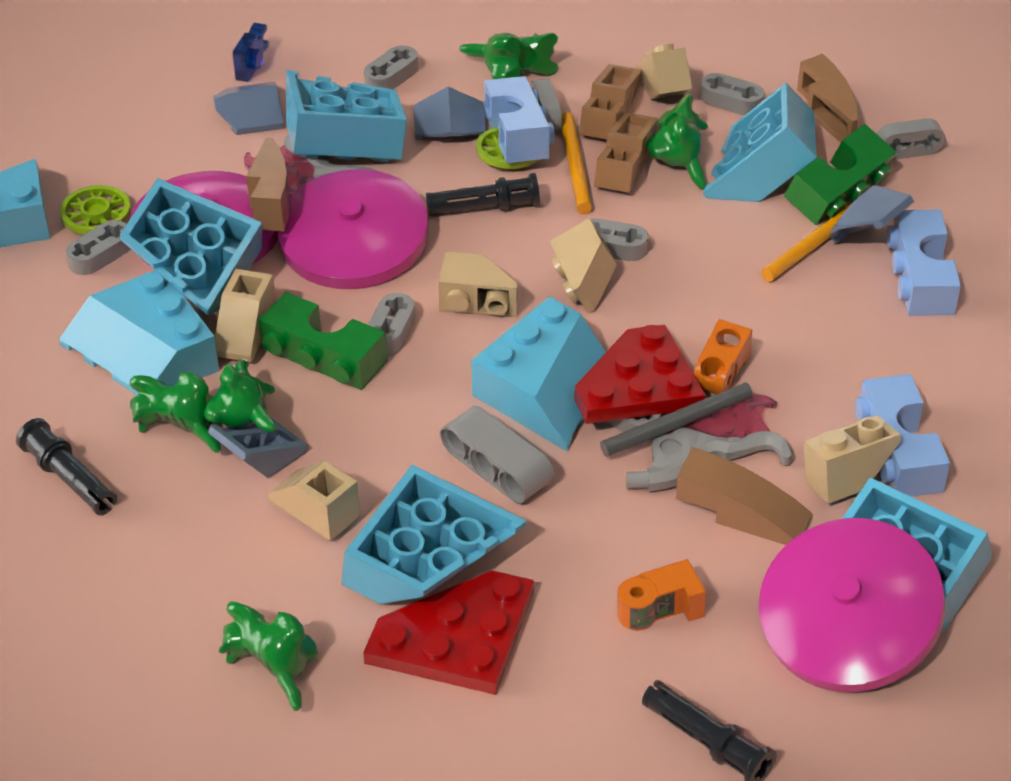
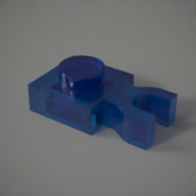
M253 23L249 33L245 32L232 51L236 80L249 82L255 71L261 68L263 52L269 47L268 40H263L264 34L267 31L266 24Z

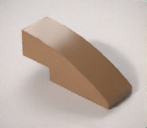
M824 54L801 61L797 91L808 99L807 105L814 111V120L841 143L844 138L857 130L858 110L853 92L839 69Z
M612 64L606 66L592 83L591 97L582 107L579 135L607 140V133L623 112H629L641 79V69Z
M623 112L607 133L606 148L597 158L595 187L630 193L647 158L648 150L646 143L655 134L658 118Z
M266 138L246 175L250 208H252L253 219L262 222V230L285 231L290 213L285 159L274 139Z
M692 447L677 477L676 499L716 511L715 523L787 545L795 537L806 531L810 523L812 513L792 496L747 468L707 451Z

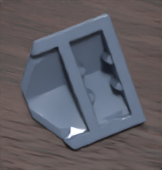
M275 82L229 87L213 96L215 110L229 123L236 135L284 129L278 88Z
M446 87L414 104L415 140H422L423 136L449 137L475 134L480 136L486 131L484 102L451 87Z
M873 185L843 213L831 229L830 238L833 243H837L849 234L873 226L876 229L882 228L914 203V200L909 194Z
M273 418L271 419L276 429L272 433L261 430L256 424L237 428H220L216 424H212L208 431L212 437L267 478H270L304 454L308 446Z

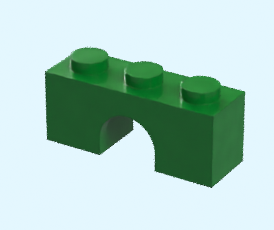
M863 124L841 141L830 161L835 168L828 165L821 157H818L796 173L784 197L813 224L817 225L826 217L832 218L842 211L850 199L853 201L858 199L869 189L871 183L874 182L878 185L884 181L892 171L889 164L897 152L871 128Z
M285 292L259 319L262 349L359 390H362L388 361L386 332L355 319H351L346 326L338 331L321 332L319 305L288 292Z

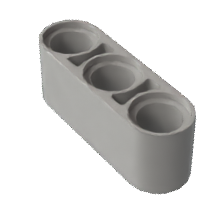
M478 406L471 407L440 429L441 441L452 456L515 503H523L554 480V468L541 451Z

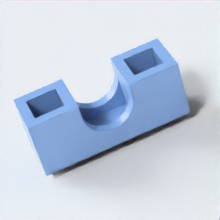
M526 76L484 80V112L491 128H499V147L506 163L549 159V144H554L555 142L554 127L552 122H547L544 105H539L537 90L531 89Z
M941 209L904 210L894 218L893 226L887 227V247L893 248L892 270L894 274H899L898 297L899 300H905L908 316L955 315L961 285L955 261L943 260L948 234Z
M905 374L865 379L862 382L861 395L855 399L857 420L878 415L901 434V442L879 471L882 481L884 483L888 482L890 487L911 497L944 492L950 461L938 434L912 433L918 432L924 403L912 375Z

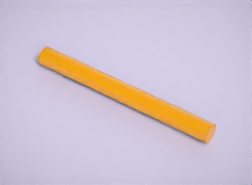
M565 112L562 114V133L577 211L581 214H587L591 211L592 206L574 115L570 112Z
M850 205L761 270L762 277L767 282L773 281L828 240L831 229Z

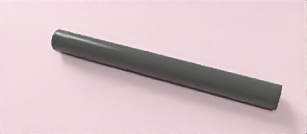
M746 382L605 439L600 442L601 450L606 457L750 399L753 397L752 389Z

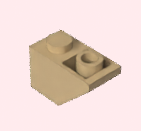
M673 44L653 47V51L645 53V58L636 64V69L642 70L641 81L650 100L684 95L693 89L685 47L674 49Z
M588 218L554 238L550 243L556 254L555 257L551 258V261L561 278H567V281L562 283L567 295L573 303L580 300L587 312L590 313L596 309L617 264L606 241L591 219Z
M445 251L438 281L439 311L517 317L518 289L516 281L484 254Z
M235 268L221 297L215 333L217 357L234 360L245 359L247 362H252L261 344L259 319L276 302L272 274Z
M876 415L862 418L856 423L836 430H829L817 437L805 440L806 484L828 504L859 493L870 477L874 479L901 442V434Z
M327 461L298 469L268 493L269 501L329 541L333 540L360 517L357 481Z

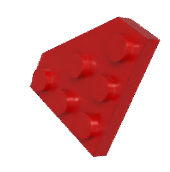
M665 324L627 329L575 385L574 401L586 424L672 413L705 399L706 396Z
M491 570L383 615L377 619L364 649V664L496 695L534 593V580Z

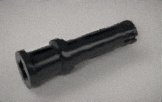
M531 173L528 178L507 181L504 177L495 180V184L434 193L427 192L426 201L428 214L433 216L434 214L468 211L498 206L503 211L509 210L510 206L532 203L535 207L540 206V195L536 173ZM524 190L527 191V192H520V193H511V192H516V191H524ZM496 194V196L486 197V195ZM479 197L478 199L448 202L450 200Z
M43 418L31 419L20 428L16 436L17 446L24 452L32 453L36 457L37 465L43 471L56 473L97 515H104L112 510L103 499L106 498L112 505H115L117 495L112 490H109L72 455L71 444L64 438L56 437L51 432L50 425Z
M660 680L654 681L653 686L650 685L645 691L642 698L643 706L659 714L672 725L710 750L709 753L713 761L719 765H729L744 776V781H764L772 770L777 757L776 751L769 746L762 748L744 736V729L738 725H724L673 691Z

